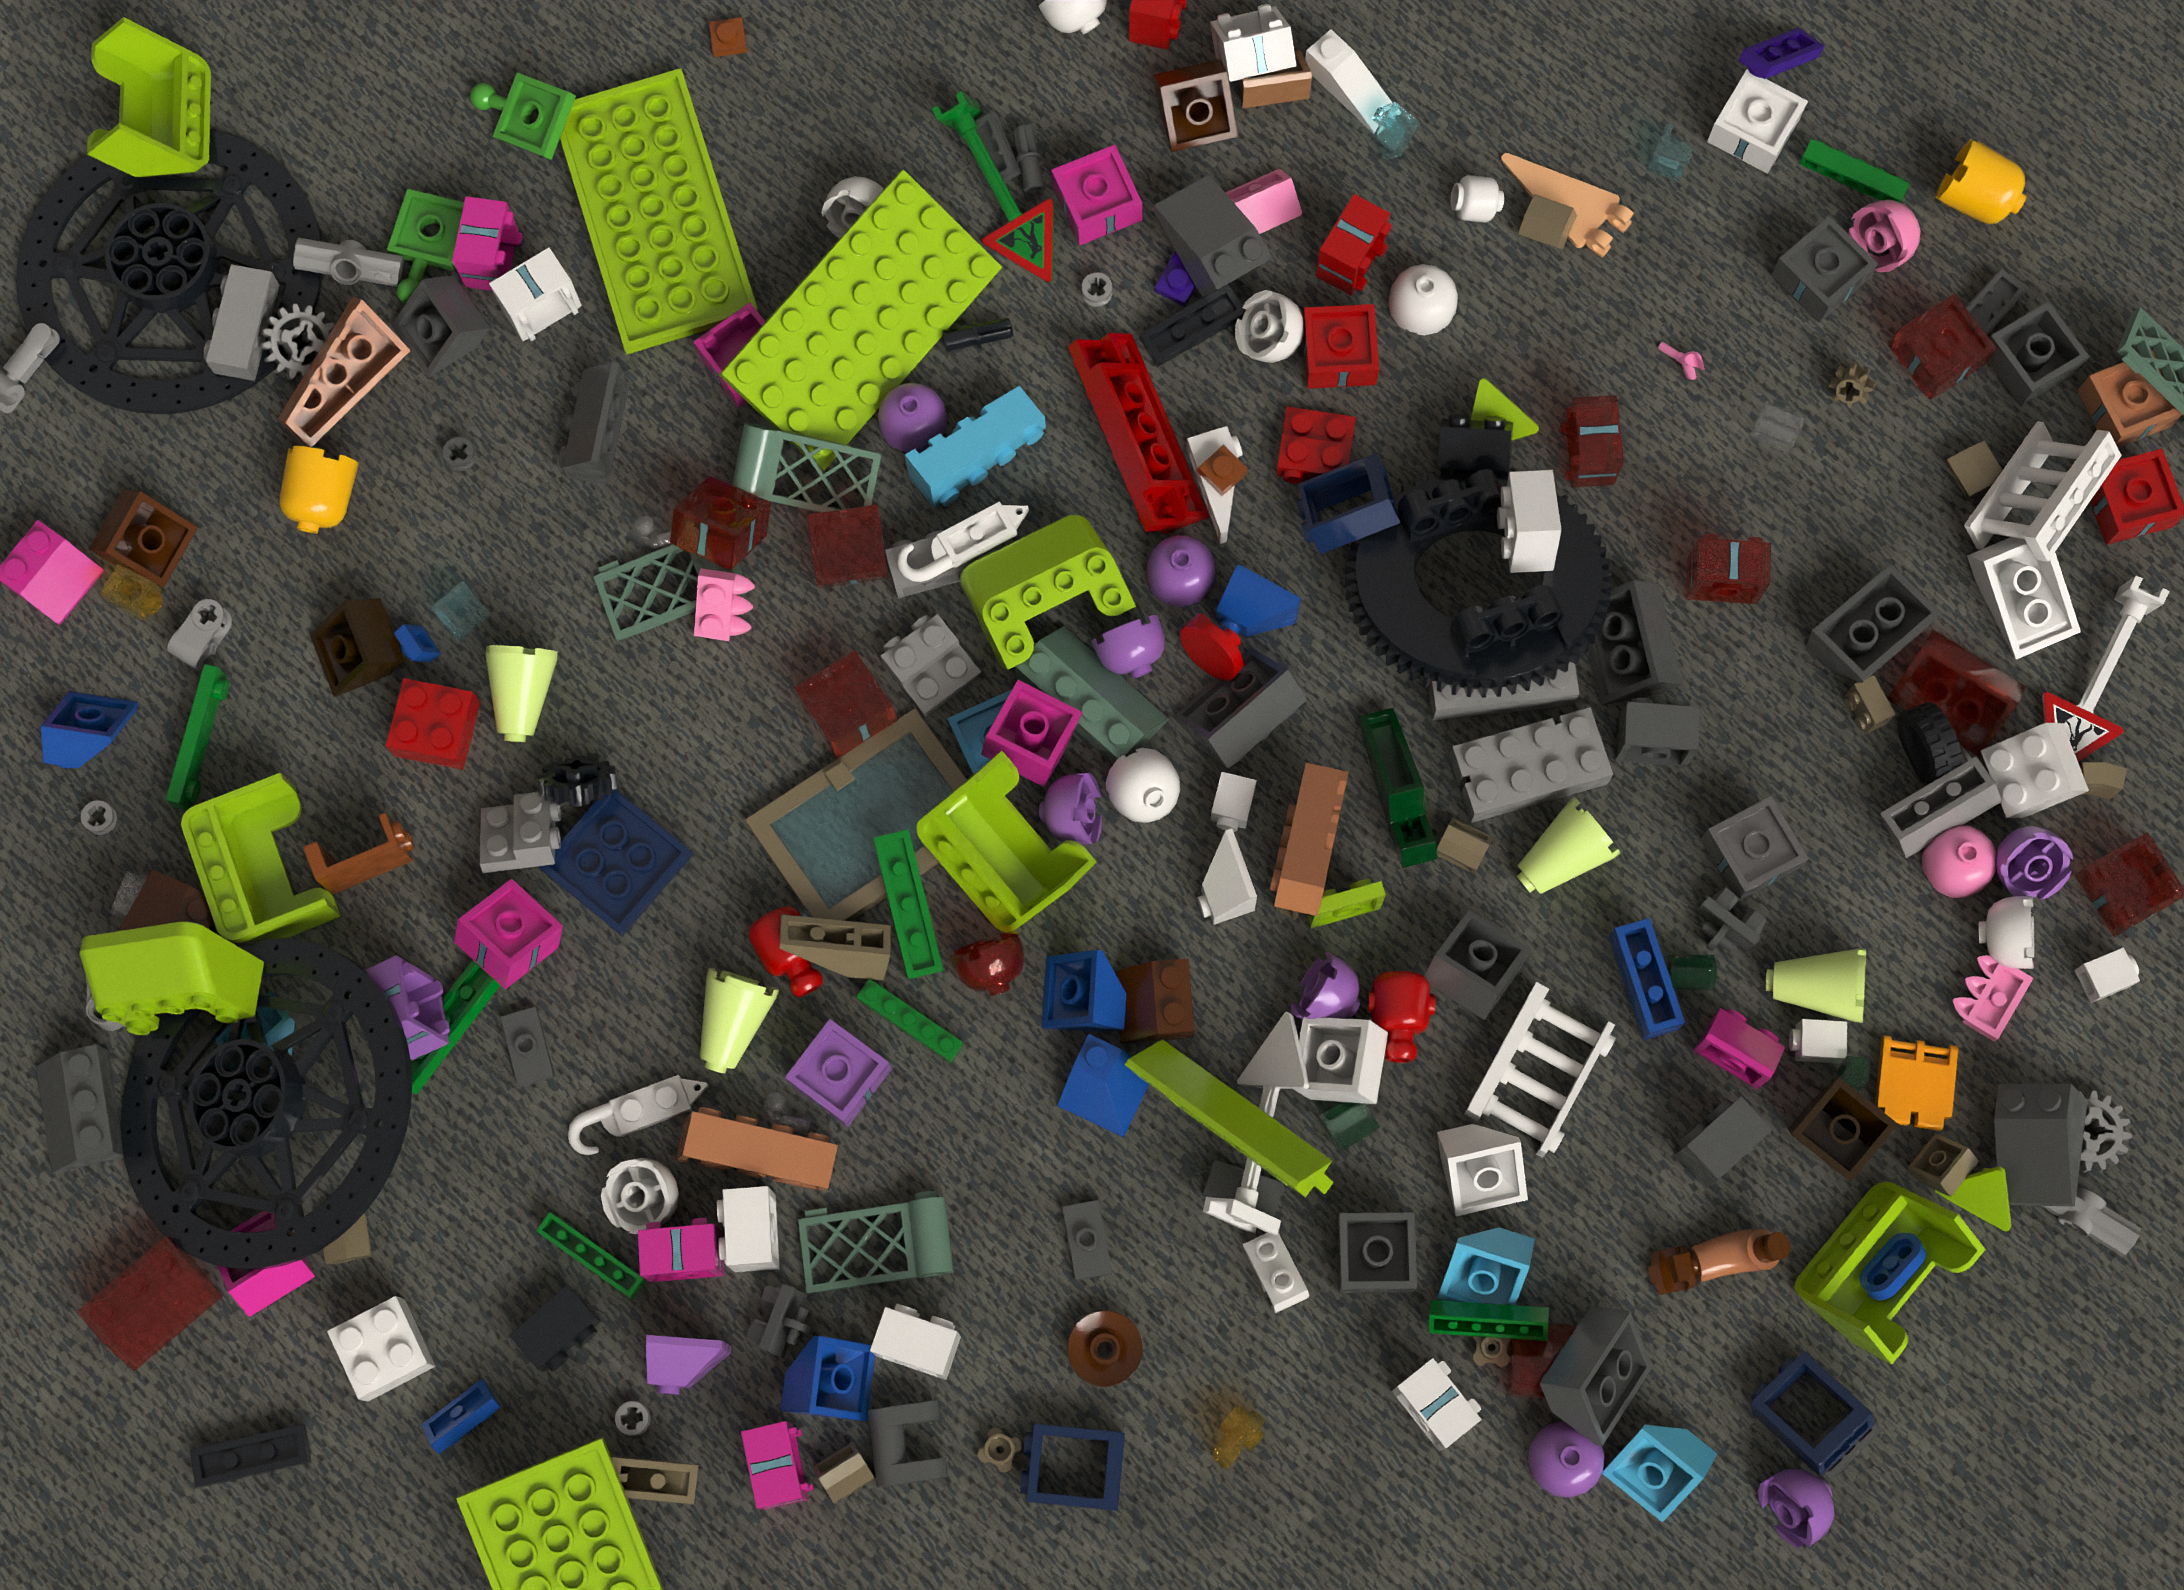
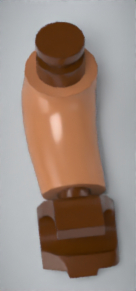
M1766 1229L1739 1230L1714 1237L1692 1246L1690 1249L1682 1245L1651 1252V1266L1647 1269L1651 1283H1655L1658 1293L1663 1295L1694 1288L1697 1281L1704 1282L1737 1273L1770 1270L1778 1264L1779 1260L1789 1255L1790 1243L1788 1238L1780 1232L1772 1233Z

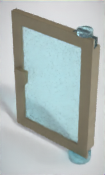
M914 708L745 819V822L804 906L798 910L801 917L853 921L887 898L872 838L909 829L919 873L922 875L940 862L918 837L917 823L961 785L966 778Z

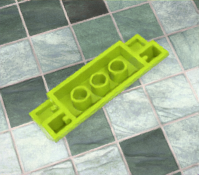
M1163 1039L1129 1058L1124 1064L1138 1077L1166 1096L1177 1107L1305 1198L1313 1187L1326 1194L1334 1183L1324 1174L1332 1162L1330 1158Z

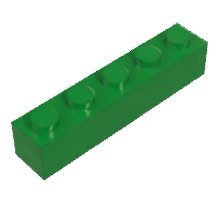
M1810 140L1799 163L1808 169L1879 201L1894 200L1901 203L1910 185L1909 182H1906L1900 176L1886 173L1882 168L1866 164L1864 160L1853 158L1844 151L1835 150L1819 140Z
M871 979L866 982L856 997L860 1003L950 1064L964 1046L963 1042Z
M549 1212L536 1230V1232L632 1300L647 1281L551 1212Z
M1442 1300L1430 1301L1429 1333L1548 1341L1549 1307Z

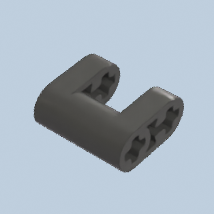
M937 1400L867 1411L877 1488L948 1477L946 1458L909 1463L907 1459L903 1426L941 1420Z

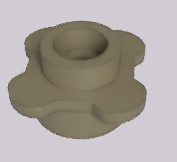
M1473 1336V1339L1476 1341V1352L1473 1354L1472 1359L1476 1365L1483 1366L1486 1363L1496 1364L1498 1367L1508 1365L1510 1356L1507 1354V1344L1511 1339ZM1490 1344L1495 1346L1494 1351H1489L1488 1346Z
M992 1428L987 1433L988 1440L985 1446L978 1451V1458L983 1463L990 1462L996 1465L1000 1472L1005 1473L1012 1469V1460L1015 1454L1021 1451L1022 1443L1017 1437L1010 1438L1004 1435L1000 1428ZM999 1446H1002L1004 1449L1001 1454L996 1451Z

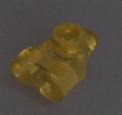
M1239 1405L1235 1407L1219 1427L1226 1435L1213 1448L1215 1451L1212 1454L1214 1461L1220 1467L1227 1470L1245 1447L1250 1451L1253 1450L1265 1435L1261 1430L1265 1423L1264 1418L1253 1409L1247 1413Z

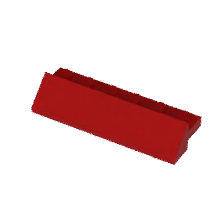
M1108 333L1101 340L1076 339L1068 346L1074 366L1079 372L1087 397L1092 403L1100 428L1106 436L1113 459L1119 467L1125 487L1132 498L1138 512V518L1145 531H1161L1162 535L1209 518L1210 515L1133 335Z

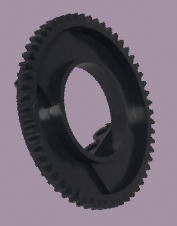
M1442 468L1440 477H1436L1430 471L1427 472V481H1423L1416 476L1414 477L1413 487L1403 482L1401 493L1392 489L1400 523L1351 542L1350 550L1347 552L1345 588L1346 600H1349L1348 610L1353 612V623L1359 624L1360 636L1367 635V646L1376 645L1375 655L1377 657L1386 654L1385 664L1387 666L1398 662V674L1409 669L1410 681L1413 682L1419 676H1423L1424 687L1436 681L1438 692H1441L1446 685H1450L1452 695H1456L1460 688H1464L1466 697H1471L1474 689L1479 690L1482 698H1486L1488 689H1492L1497 697H1501L1502 687H1506L1513 695L1516 694L1517 684H1520L1525 691H1529L1531 680L1542 686L1545 675L1554 680L1556 679L1558 669L1567 672L1569 662L1576 664L1580 653L1586 654L1589 643L1594 644L1596 634L1601 632L1602 624L1606 619L1612 589V584L1610 583L1612 571H1609L1610 559L1605 558L1606 547L1600 546L1602 537L1601 535H1594L1595 525H1587V514H1579L1577 512L1578 505H1570L1567 502L1568 496H1559L1556 493L1561 535L1554 570L1539 571L1541 586L1530 589L1522 597L1504 596L1494 601L1489 607H1469L1459 612L1454 618H1450L1432 607L1421 594L1414 575L1417 562L1432 544L1455 533L1485 531L1505 537L1504 529L1498 528L1497 510L1499 507H1502L1501 487H1507L1509 472H1494L1490 469H1484L1478 472L1476 470H1468L1467 473H1463L1461 469H1455L1454 474H1449L1445 468Z

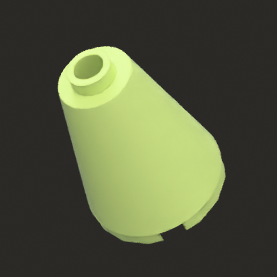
M486 646L485 655L497 733L504 734V741L526 742V736H534L557 662L558 651L540 648L527 649L519 646Z
M1575 797L1565 805L1518 864V868L1522 872L1517 875V878L1530 893L1536 889L1542 894L1614 859L1620 854V851L1615 847L1609 850L1608 847L1613 841L1588 811L1584 812L1582 808L1579 811L1576 809L1581 803Z
M1858 948L1775 962L1774 969H1767L1766 991H1773V999L1849 1021L1863 1023L1866 949Z
M709 968L706 977L700 1059L706 1061L705 1068L725 1074L727 1068L735 1069L776 1000L779 989L770 985L769 991L766 992V987L758 985L760 981L722 970L720 977L716 976L717 971L715 968Z

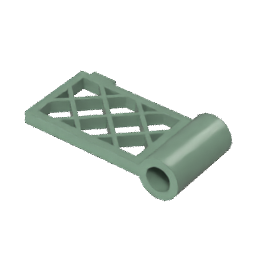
M2139 307L2131 314L2117 352L2135 373L2139 372L2184 416V349ZM2143 329L2146 330L2148 337H2145ZM2132 345L2137 346L2140 355L2131 347ZM2150 347H2153L2157 359L2153 357ZM2167 352L2171 355L2172 360L2169 359ZM2158 368L2162 370L2164 378L2160 375ZM2175 371L2178 372L2181 382H2178Z
M745 422L730 492L735 494V489L744 492L743 503L756 505L757 500L772 501L839 516L840 524L860 528L861 521L868 523L882 453L786 432L762 424ZM784 440L799 443L806 455L792 465H789L782 454ZM806 445H811L818 448L810 452ZM822 449L833 450L841 463L824 473L813 455ZM840 452L851 454L852 456L845 460ZM858 456L873 459L871 473L861 480L857 479L847 464ZM809 459L820 476L803 486L793 468ZM781 461L785 469L778 473ZM843 466L854 484L838 494L827 476ZM788 472L799 490L790 496L775 494L776 479ZM821 480H823L833 495V498L823 504L814 502L806 491ZM869 480L866 492L861 484ZM857 487L865 499L863 512L848 510V514L839 515L837 510L848 509L841 497ZM802 493L806 500L794 497ZM834 501H837L841 508L829 505Z
M716 521L703 523L709 526L706 557L696 553L699 539L698 526L696 528L697 531L690 538L622 565L616 560L598 568L600 574L593 577L617 641L695 612L696 600L691 602L681 598L690 580L698 583V577L692 575L695 569L698 575L700 569L703 568L744 576L724 524H717ZM688 549L692 560L686 572L671 567L670 565L675 554ZM650 564L661 568L653 585L638 580L642 568ZM667 571L683 577L675 595L660 589ZM633 572L631 576L626 575L627 573ZM616 577L628 581L620 599L608 594L604 584L605 581ZM635 584L650 590L642 608L627 602ZM657 593L672 599L667 612L660 615L649 611ZM611 601L618 603L615 610L613 609ZM624 606L640 613L634 625L621 630L617 619ZM646 616L651 617L650 619L644 621Z
M926 1191L914 1194L915 1200L901 1204L829 1214L828 1208L805 1211L806 1218L798 1219L806 1293L811 1294L954 1273L945 1198L937 1197V1191ZM901 1212L903 1227L895 1238L892 1239L879 1229L878 1226L887 1214ZM878 1216L874 1223L866 1219L868 1217ZM854 1219H860L870 1226L858 1244H855L842 1234L848 1223ZM841 1222L837 1229L829 1223ZM823 1224L834 1232L821 1250L809 1242L808 1226ZM874 1231L890 1242L878 1260L862 1249ZM838 1236L854 1248L841 1266L825 1254ZM903 1236L905 1248L898 1243ZM895 1246L906 1254L908 1271L893 1273L883 1265V1262ZM810 1248L817 1253L813 1261L811 1259ZM860 1252L873 1262L874 1266L865 1277L856 1278L846 1269ZM821 1258H824L838 1269L828 1283L814 1285L813 1269ZM879 1268L887 1273L874 1276ZM842 1274L850 1278L848 1280L837 1281Z

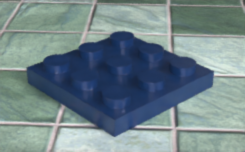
M613 789L612 795H603V800H596L561 840V849H555V864L539 866V868L623 937L693 856V853L627 798Z

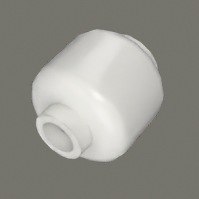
M1466 175L1459 183H1455L1452 188L1451 209L1456 211L1457 216L1461 220L1486 223L1493 219L1496 212L1502 210L1504 193L1499 191L1498 184L1493 178Z

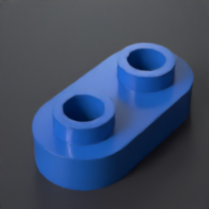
M1900 1233L1893 1236L1865 1266L1860 1274V1283L1869 1297L1875 1300H1885L1892 1297L1922 1265L1926 1257V1250L1919 1238L1912 1233Z

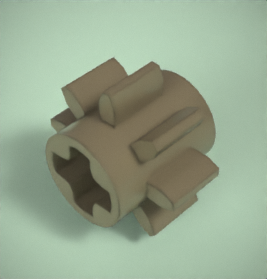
M1856 361L1846 369L1839 365L1835 372L1837 377L1832 378L1829 383L1830 388L1836 389L1834 401L1840 400L1847 403L1848 408H1851L1853 403L1857 401L1866 404L1869 398L1868 392H1872L1876 385L1875 381L1869 380L1871 369H1864L1858 366Z

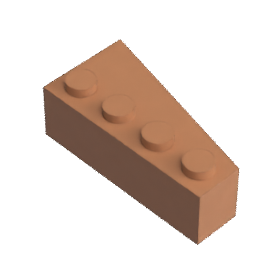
M352 297L284 407L278 420L303 445L312 447L411 350L362 299Z
M1310 763L1305 764L1297 804H1289L1275 865L1277 869H1274L1270 890L1277 892L1274 907L1318 916L1349 772Z
M700 1107L699 1113L692 1111L685 1118L675 1159L677 1162L687 1163L688 1158L701 1160L700 1164L705 1165L707 1168L729 1170L732 1167L737 1168V1173L756 1178H766V1175L772 1176L773 1181L820 1191H825L829 1188L838 1145L829 1143L830 1137L809 1132L807 1138L793 1135L794 1129L788 1126L772 1124L771 1129L757 1126L758 1120L744 1116H736L735 1121L720 1118L721 1111Z

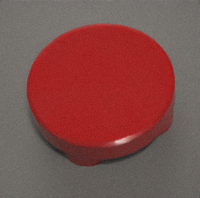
M1198 613L1181 629L1180 641L1184 650L1199 668L1212 677L1223 681H1230L1245 666L1238 649L1241 639L1233 630L1229 628L1220 629L1201 613Z

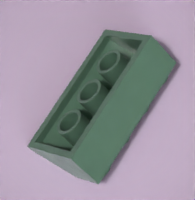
M1065 626L1039 640L1034 645L1030 658L1015 666L1016 677L1020 681L1082 712L1075 730L1112 764L1123 755L1128 757L1133 753H1137L1136 749L1142 748L1169 720L1124 678L1107 670L1101 664L1096 653Z

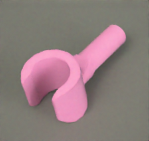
M1664 342L1659 344L1658 349L1674 358L1682 365L1687 379L1695 380L1697 378L1693 366L1705 370L1701 355L1698 352L1692 351L1684 354Z

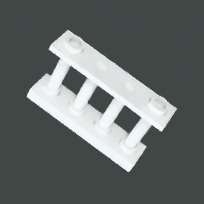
M2037 421L1964 525L1976 548L1984 549L1994 534L2026 540L2036 560L2048 562L2122 456L2110 432L2097 430L2085 446L2053 442L2044 422ZM2049 455L2076 459L2067 472L2040 468ZM2031 481L2058 486L2048 499L2022 495ZM2012 508L2039 512L2031 525L2003 521Z
M1536 982L1464 1115L1475 1121H1478L1482 1114L1488 1117L1490 1114L1541 1141L1542 1143L1536 1155L1543 1158L1548 1150L1553 1153L1557 1150L1565 1133L1559 1131L1599 1054L1606 1057L1616 1037L1610 1035L1615 1024L1609 1021L1601 1033L1549 1006L1550 1001L1544 999L1549 988ZM1534 1018L1538 1021L1544 1019L1592 1045L1593 1048L1584 1065L1533 1038V1033L1528 1031ZM1516 1050L1522 1053L1526 1050L1575 1077L1576 1080L1567 1097L1516 1070V1065L1510 1062ZM1499 1081L1505 1085L1509 1082L1558 1109L1559 1112L1550 1129L1497 1101L1499 1097L1493 1093Z

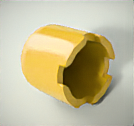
M1969 139L1954 159L1960 162L1952 176L1947 173L1945 174L1935 197L1942 204L1985 224L1998 223L2004 220L2010 212L2017 214L2027 197L2022 194L2025 187V174L2022 168L1980 141L1976 142Z
M293 446V449H288L279 497V507L282 513L288 519L298 523V530L317 534L319 528L337 526L346 514L359 463L344 455H339L338 461L323 457L324 450Z

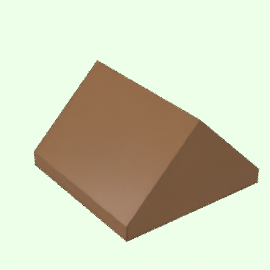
M1301 50L1294 51L1296 67L1237 80L1242 109L1309 99L1312 73Z

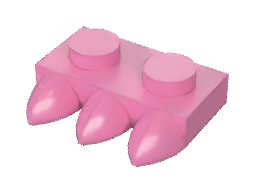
M701 568L698 575L694 636L729 641L730 636L740 635L751 630L752 626L747 621L735 615L744 614L753 609V605L748 600L738 595L751 591L755 588V585L748 578L739 574Z
M1990 955L1979 956L1977 961L1981 970L1988 978L1978 976L1965 978L1968 990L1976 999L1959 997L1954 998L1952 1001L1956 1011L1964 1019L1962 1023L1995 1042L2002 1034L2031 984L2033 977L2017 968L2005 967L1995 962Z

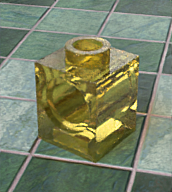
M117 564L100 592V595L109 604L146 622L149 615H154L158 612L163 601L161 596L163 591L153 581ZM141 589L140 596L133 601H129L131 593Z

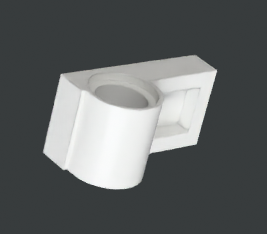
M1266 1233L1243 1244L1248 1259L1261 1282L1263 1291L1267 1292L1274 1313L1309 1298L1308 1289L1279 1233L1278 1235Z

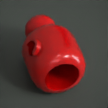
M783 906L756 920L749 928L748 938L764 969L772 976L780 977L787 975L790 980L789 988L791 993L801 998L823 985V977L817 969L812 967L810 961L779 949L781 915L803 917L798 909L791 906Z
M1411 971L1383 972L1375 977L1372 991H1368L1369 1004L1367 1012L1371 1013L1373 1023L1388 1032L1384 1055L1386 1061L1394 1063L1413 1062L1418 1054L1417 1046L1413 1042L1414 1035L1424 1032L1429 1026L1430 1015L1434 1016L1435 994H1431L1429 982L1423 974Z

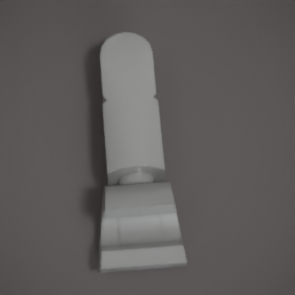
M44 323L36 324L32 328L24 343L20 345L3 368L7 373L0 370V410L3 413H11L24 397V388L18 382L21 381L25 384L44 361V358L60 342L59 333Z

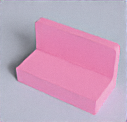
M1280 168L1225 192L1256 227L1259 234L1302 215L1292 178Z

